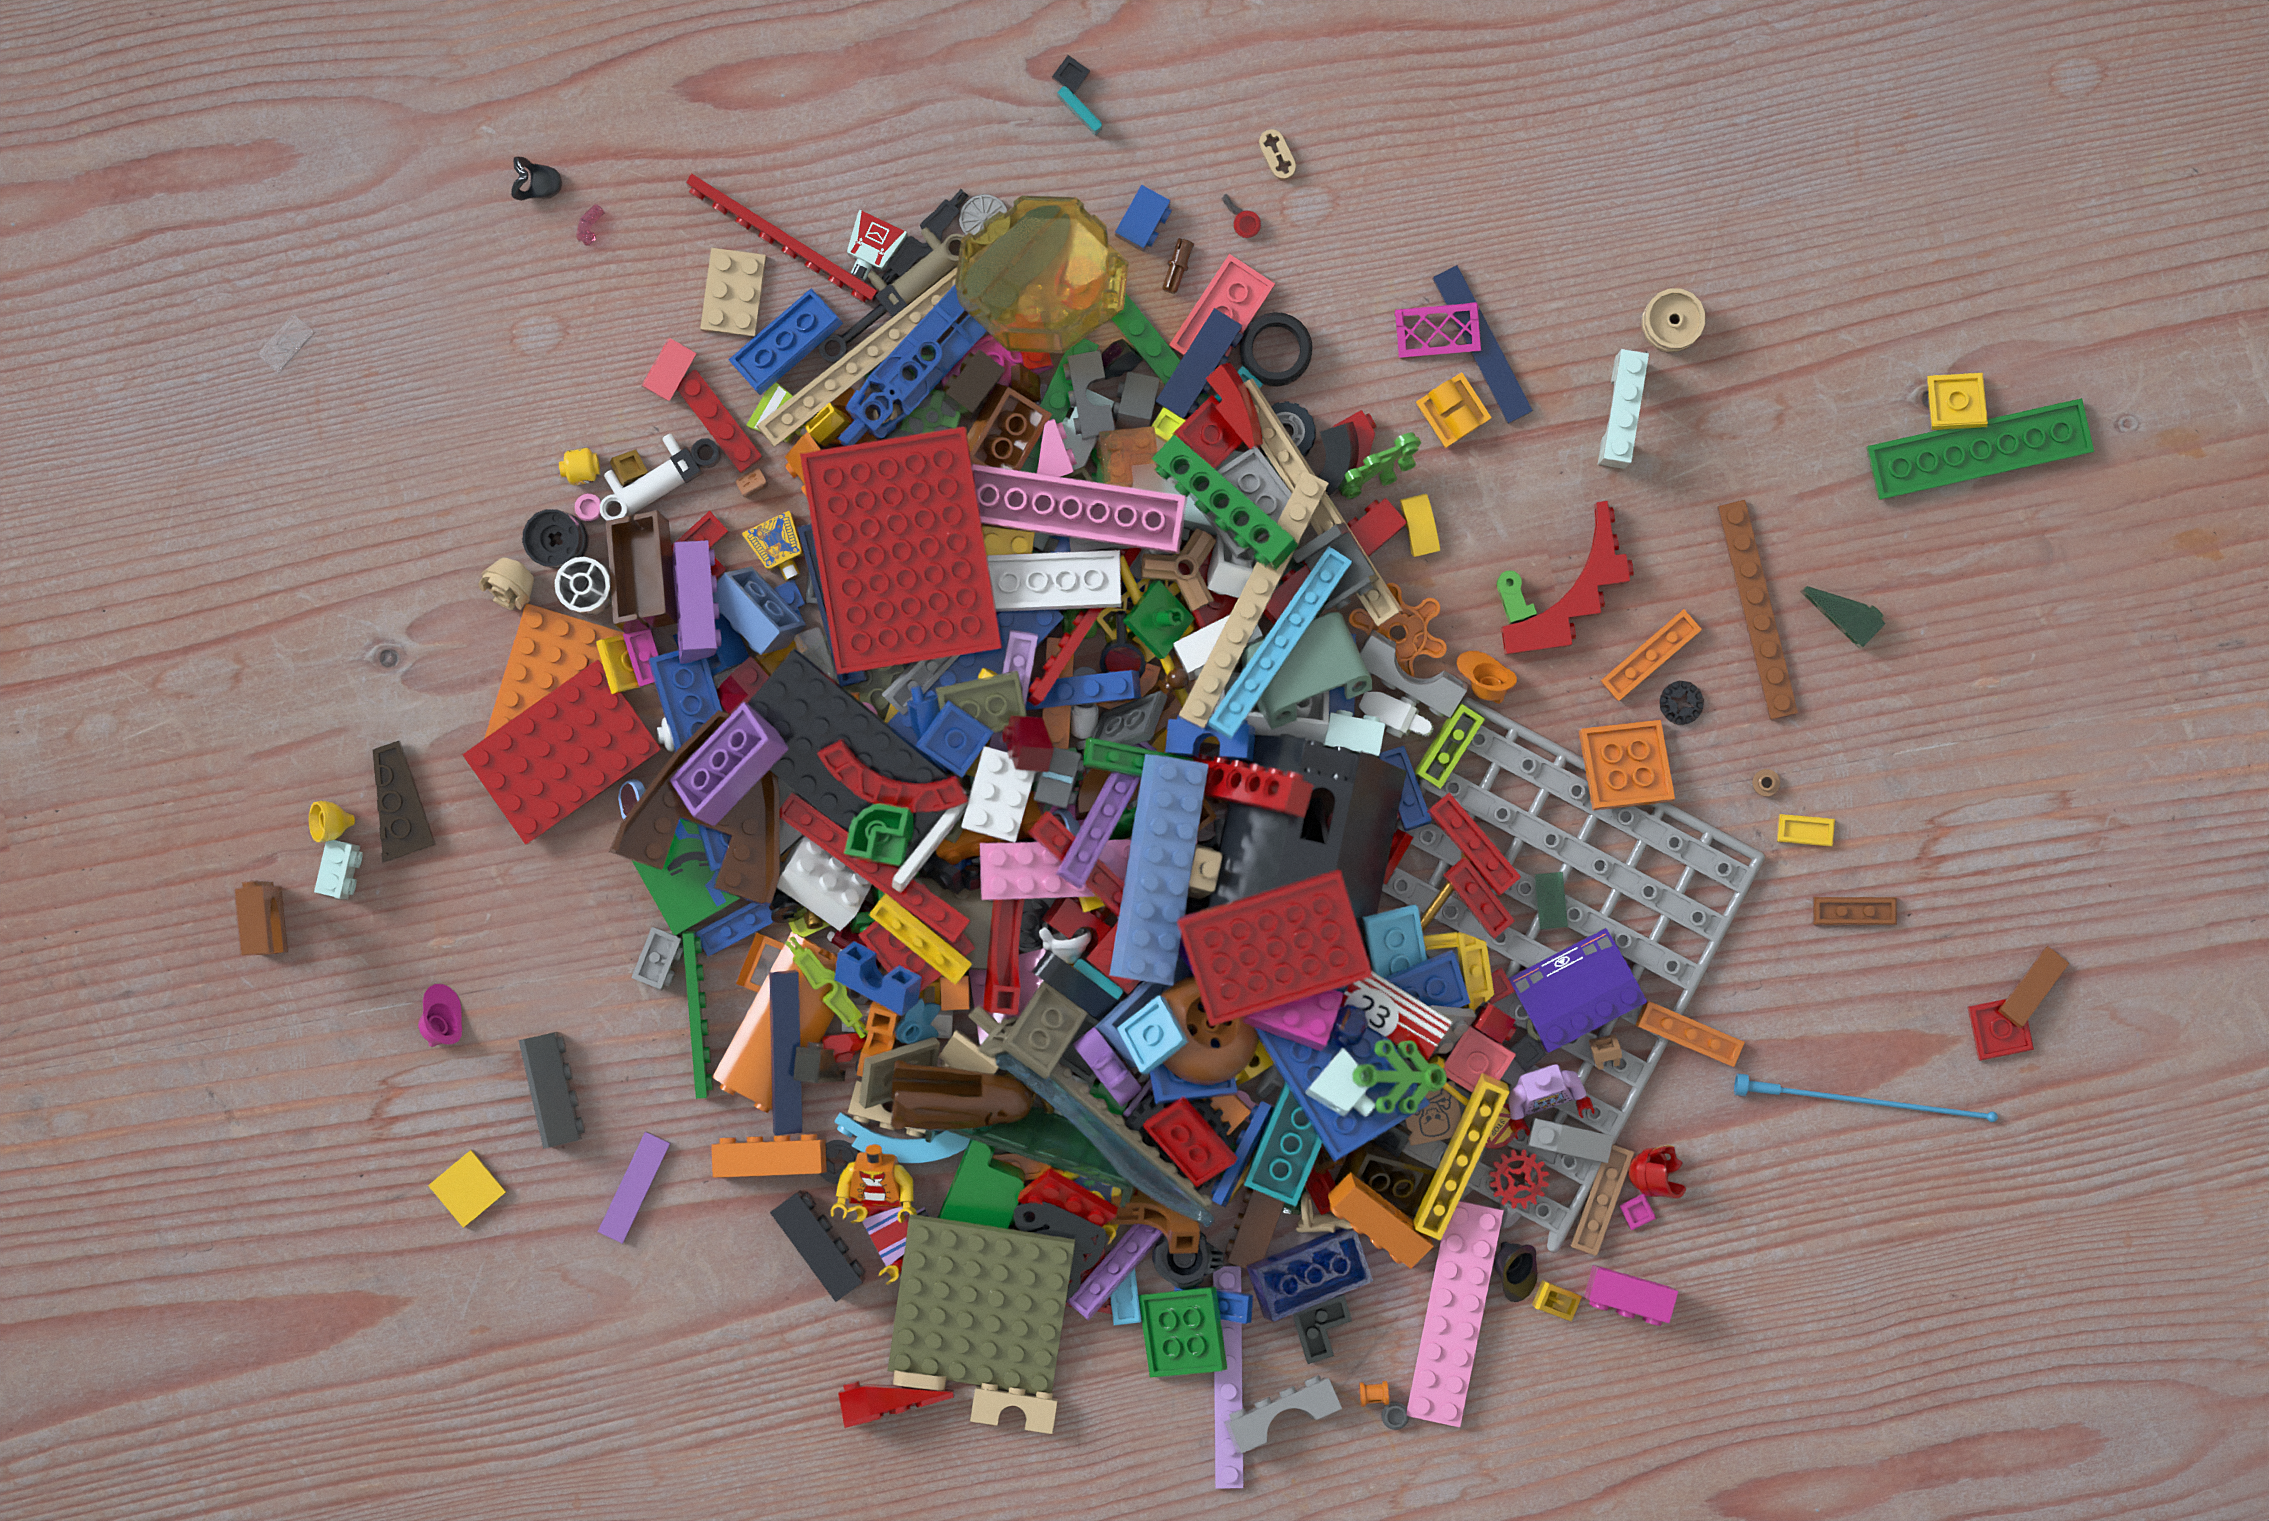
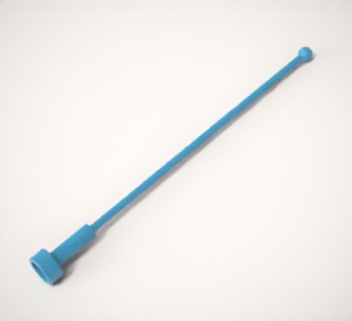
M1737 1073L1734 1083V1095L1746 1097L1748 1091L1772 1095L1786 1093L1983 1118L1989 1122H1996L1998 1119L1997 1113L1993 1111L1987 1114L1783 1088L1780 1084L1750 1081L1747 1074Z

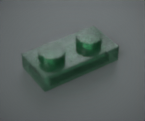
M1563 872L1534 874L1539 929L1568 927Z

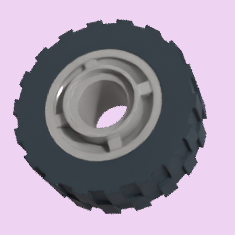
M1289 401L1274 403L1271 408L1282 425L1293 430L1294 433L1291 439L1302 456H1307L1311 448H1313L1316 438L1314 419L1309 415L1308 410L1300 407V404H1293ZM1260 446V447H1259V448H1260V451L1262 452L1263 455H1264V454L1266 455V453L1264 452V450H1263L1262 447Z

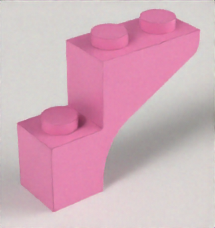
M1055 419L1047 421L1044 425L1036 474L1061 477L1074 472L1072 466L1077 463L1072 449H1065L1063 439H1066L1067 435L1062 422L1056 424Z

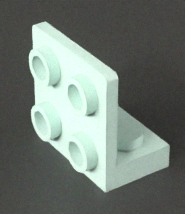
M337 840L325 843L314 892L347 900L349 895L354 894L357 879H353L355 868H360L363 858V852H359V845Z

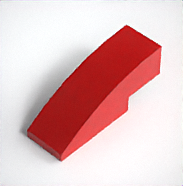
M1221 364L1206 378L1223 399L1216 406V409L1250 449L1258 448L1263 444L1262 431L1251 395L1232 364Z

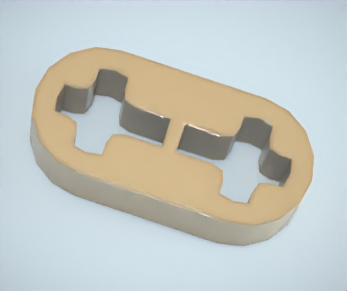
M1273 129L1266 130L1260 136V150L1274 177L1279 180H1287L1295 173V160L1281 133ZM1267 136L1279 140L1276 143L1277 153L1274 154L1270 146H1264L1267 142ZM1281 156L1285 164L1290 163L1291 166L1288 167L1287 174L1276 170L1279 167L1277 157Z
M894 1370L893 1384L944 1391L947 1376H933Z

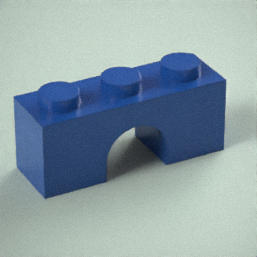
M1177 715V719H1168L1165 752L1178 756L1199 757L1201 743L1206 738L1215 736L1220 742L1219 756L1227 760L1253 761L1256 728L1249 725L1248 720H1244L1230 740L1207 724L1204 729H1201L1179 718V715Z
M855 941L839 952L834 980L901 1016L918 1004L921 976L900 965L884 976L876 966L877 953Z

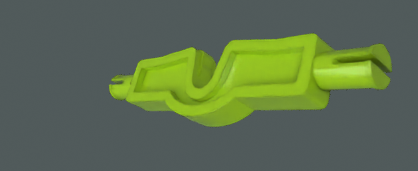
M794 936L790 938V941L787 940L785 945L795 955L793 961L802 971L810 986L817 990L819 987L831 983V990L823 997V1002L840 1018L845 1026H852L860 1038L865 1037L864 1033L868 1034L869 1030H866V1026L860 1020L862 1014L847 996L846 986L834 980L835 972L824 967L807 947L803 949Z

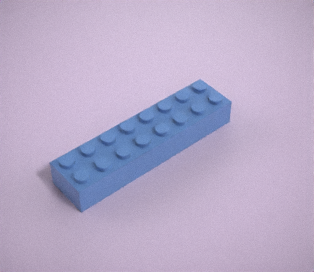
M1145 755L1110 975L1173 985L1181 937L1177 919L1184 917L1208 764L1159 755Z

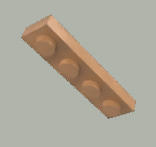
M1613 1144L1608 1163L1601 1162L1570 1247L1595 1256L1598 1255L1634 1155L1633 1151Z

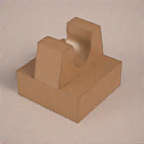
M1616 1034L1589 1040L1590 1050L1598 1070L1604 1069L1603 1062L1609 1060L1613 1061L1614 1066L1620 1065L1622 1052Z

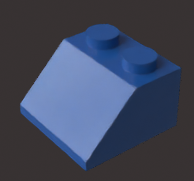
M719 613V619H714L715 630L720 629L721 646H717L715 655L706 657L712 678L738 667L749 658L739 633L731 627L730 621L721 613ZM676 633L675 635H673V638L679 649L678 633Z

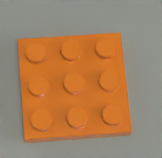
M1661 720L1582 728L1579 730L1593 811L1666 803L1675 800Z

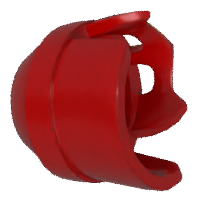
M1665 1145L1656 1148H1646L1631 1160L1629 1178L1633 1186L1641 1191L1643 1195L1678 1199L1686 1191V1187L1683 1184L1668 1181L1669 1174L1676 1172L1683 1164L1676 1157L1674 1146ZM1665 1154H1669L1671 1159L1667 1160Z

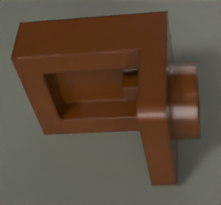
M1020 363L1011 366L1012 389L1032 402L1041 400L1040 376Z

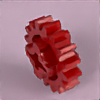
M1514 1149L1510 1150V1157L1503 1153L1500 1154L1502 1162L1493 1161L1492 1164L1497 1169L1496 1171H1489V1175L1495 1177V1181L1488 1184L1490 1187L1497 1188L1493 1196L1498 1197L1502 1195L1501 1204L1503 1205L1511 1201L1512 1209L1516 1208L1517 1203H1521L1522 1208L1527 1209V1201L1536 1205L1535 1196L1544 1197L1545 1195L1540 1190L1541 1187L1549 1186V1183L1543 1181V1177L1549 1175L1548 1171H1541L1540 1169L1545 1163L1543 1161L1536 1163L1537 1155L1535 1153L1526 1157L1525 1149L1521 1150L1520 1155H1517ZM1512 1161H1523L1519 1167L1510 1168L1507 1166ZM1532 1168L1536 1171V1184L1531 1182L1530 1172ZM1510 1171L1518 1175L1523 1172V1179L1529 1186L1520 1183L1514 1186L1515 1180L1508 1172ZM1501 1174L1506 1176L1508 1185L1505 1190H1503L1500 1183ZM1527 1190L1530 1192V1194L1524 1197H1514L1518 1191Z

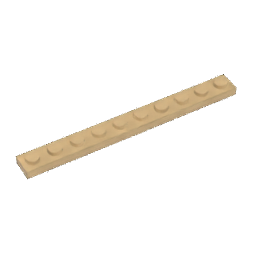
M971 256L761 421L757 428L773 448L822 410L829 402L831 403L884 361L975 263Z
M1250 379L1244 384L1257 410L1263 439L1261 447L1290 492L1293 493L1303 471L1314 476L1315 474L1254 380ZM1326 491L1310 520L1318 535H1321L1336 524L1345 522ZM1355 538L1379 577L1378 580L1372 583L1374 587L1372 590L1362 596H1359L1358 593L1356 594L1376 625L1379 626L1401 612L1402 609Z
M1303 471L1277 522L1295 539L1297 544H1299L1329 484L1306 471ZM1295 550L1277 570L1273 569L1270 565L1265 568L1257 561L1179 714V718L1201 729L1205 728Z

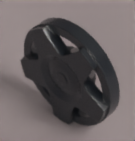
M1025 898L1021 918L1019 947L1035 948L1043 944L1039 932L1042 929V923L1045 922L1042 918L1049 910V906L1039 898ZM1032 901L1038 903L1042 908L1034 909ZM1047 923V929L1051 933L1053 927ZM1028 937L1035 940L1033 943H1024Z

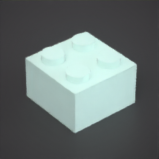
M1337 710L1336 713L1330 714L1329 726L1323 747L1334 749V746H1341L1350 749L1352 754L1357 755L1360 751L1379 757L1385 723H1381L1380 718L1364 715L1363 719L1352 717V712Z

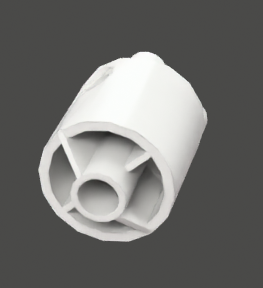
M587 557L573 558L564 563L557 572L555 579L556 594L561 603L570 610L582 615H598L611 604L610 571L598 561Z

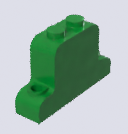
M974 1129L937 1218L1008 1229V1226L1013 1227L1015 1224L1014 1209L1019 1203V1193L1027 1187L1024 1186V1172L1018 1167L992 1158L995 1147L991 1146L990 1136Z

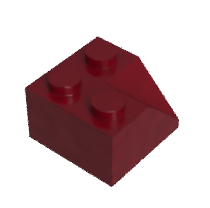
M750 656L716 689L719 701L728 714L732 715L743 702L747 703L771 676V673L756 656Z

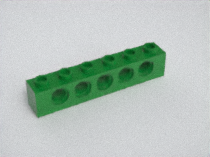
M1175 434L1153 456L1152 460L1157 466L1154 469L1155 472L1165 481L1169 478L1176 483L1174 488L1182 496L1187 498L1190 495L1196 501L1194 503L1195 507L1204 515L1208 513L1216 518L1214 523L1226 533L1230 530L1236 535L1234 540L1244 550L1248 547L1256 553L1254 558L1265 568L1270 565L1273 569L1277 570L1298 547L1295 539ZM1181 466H1190L1185 474H1177ZM1201 483H1209V487L1205 491H1197ZM1221 500H1229L1227 507L1223 509L1217 508V504ZM1249 517L1246 525L1237 526V521L1240 518ZM1268 534L1269 539L1263 544L1257 543L1260 535Z

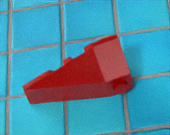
M859 1381L844 1384V1390L838 1392L844 1428L881 1419L880 1417H883L886 1413H889V1415L899 1414L910 1410V1407L916 1406V1408L954 1398L955 1396L954 1390L949 1389L940 1391L892 1385H860Z

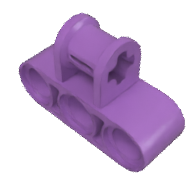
M1095 1027L1072 1044L1121 1107L1143 1090Z

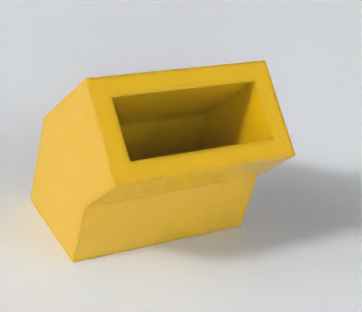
M829 402L804 426L818 443L827 446L851 423L840 410L836 409Z

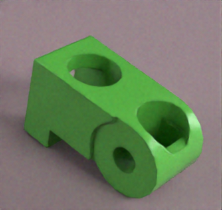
M1511 570L1503 572L1497 580V590L1509 625L1537 615L1534 603L1526 606L1520 589L1522 585L1520 575Z

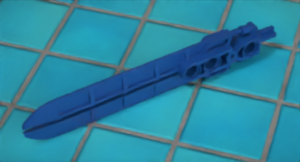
M1058 203L1039 204L1017 217L872 372L861 389L855 391L846 405V410L851 414L850 417L854 421L838 437L843 446L855 445L866 432L870 435L872 434L877 439H883L897 428L896 424L907 417L1053 261L1067 240L1070 215L1065 210L1041 237L1037 232L1062 207ZM1033 238L1036 241L1034 245L1013 266L1010 261ZM1006 268L1008 270L1006 275L985 295L982 291ZM979 297L981 301L958 325L955 320ZM950 326L954 329L941 344L936 342ZM921 349L931 350L933 360L925 361L921 357ZM904 368L913 370L915 374L913 381L904 379L902 375ZM871 383L879 385L878 387L882 391L878 393H872L861 404V402L865 398L864 393L869 387V385ZM893 402L900 405L902 413L895 419H889L882 424L893 412ZM869 407L874 408L878 412V419L875 421L869 420L865 415V409Z

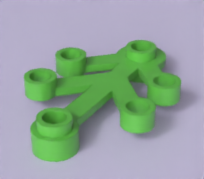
M1413 432L1403 434L1394 441L1396 447L1366 457L1363 460L1365 466L1351 469L1345 473L1348 483L1340 491L1342 496H1346V499H1353L1362 493V485L1379 472L1381 473L1378 477L1383 486L1394 483L1397 480L1393 470L1394 461L1401 457L1397 463L1402 472L1414 468L1416 462L1412 455L1419 450L1418 447L1421 445L1420 438L1416 437Z
M1381 1040L1376 1043V1054L1379 1057H1386L1396 1071H1377L1373 1065L1365 1064L1357 1066L1352 1073V1079L1359 1087H1371L1376 1082L1397 1083L1387 1096L1379 1097L1376 1101V1109L1382 1114L1391 1113L1394 1110L1395 1104L1412 1083H1420L1410 1097H1403L1399 1101V1110L1403 1114L1415 1113L1418 1104L1429 1091L1435 1092L1440 1090L1445 1085L1447 1079L1444 1069L1437 1064H1428L1418 1052L1417 1046L1413 1041H1402L1398 1045V1053L1394 1050V1045L1389 1040ZM1383 1045L1386 1046V1052H1385V1053H1384V1051H1383ZM1406 1046L1409 1047L1408 1053L1406 1052ZM1402 1058H1410L1420 1072H1412ZM1384 1101L1387 1102L1386 1109L1384 1108ZM1407 1102L1410 1103L1409 1109L1407 1108Z

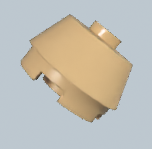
M500 558L482 572V578L478 585L482 592L488 589L495 596L493 601L509 610H513L516 606L521 610L524 604L529 603L534 577L522 563L509 558Z

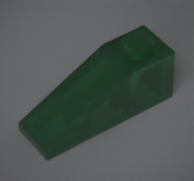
M1809 586L1804 587L1800 591L1859 649L1864 647L1886 624L1882 620L1884 615L1873 605L1868 607L1866 604Z

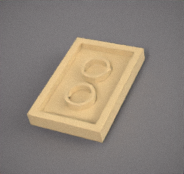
M711 248L701 330L749 337L756 336L766 255Z

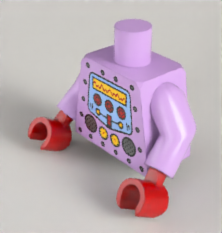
M1557 1064L1522 1075L1519 1078L1517 1086L1508 1094L1510 1115L1514 1119L1510 1123V1129L1516 1139H1518L1517 1133L1522 1129L1526 1136L1530 1135V1129L1523 1119L1524 1116L1573 1101L1574 1099L1576 1100L1577 1111L1581 1118H1584L1583 1109L1589 1108L1592 1114L1595 1113L1592 1100L1586 1096L1587 1093L1578 1074L1568 1070L1562 1071Z

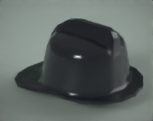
M1502 1242L1500 1252L1494 1262L1495 1270L1502 1278L1505 1297L1511 1302H1519L1530 1295L1537 1282L1536 1249L1532 1245L1526 1244L1522 1246L1516 1243Z

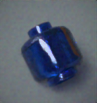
M1350 1004L1345 1007H1339L1330 1032L1334 1044L1347 1048L1348 1046H1356L1361 1042L1369 1024L1365 1017L1366 1014L1362 1009Z

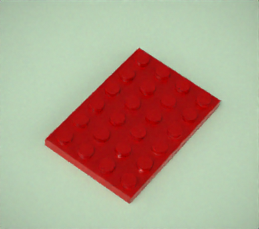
M597 659L462 755L524 844L528 845L662 749L623 693L611 694L604 667L600 660Z
M1340 869L1177 919L1210 1026L1373 977Z

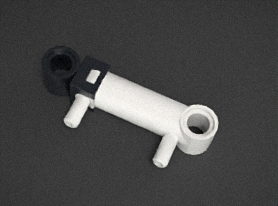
M672 434L663 437V442L672 455L667 462L626 487L621 485L613 470H609L604 474L605 479L615 494L606 496L600 504L602 517L606 521L630 517L683 483L690 482L703 474L699 468L700 466L711 468L719 462L721 458L719 447L714 441L703 438L694 443L690 453L687 448L681 450ZM705 446L713 449V456L709 460H702L699 457L700 449ZM614 502L620 503L622 507L621 513L618 516L611 517L608 514L609 505Z

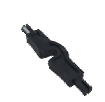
M959 189L950 201L945 199L934 212L924 219L920 224V228L922 230L928 228L941 242L944 230L959 215L960 211L958 208L969 196L962 189ZM909 236L897 254L889 261L888 267L890 269L882 276V279L887 285L891 284L897 276L901 277L920 258L927 256L933 249L927 242L921 243L913 236Z

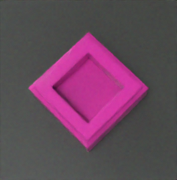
M1643 1194L1619 1205L1630 1230H1634L1656 1219L1646 1196Z

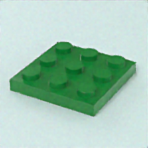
M1216 1287L1138 1295L1150 1378L1217 1372L1228 1369Z

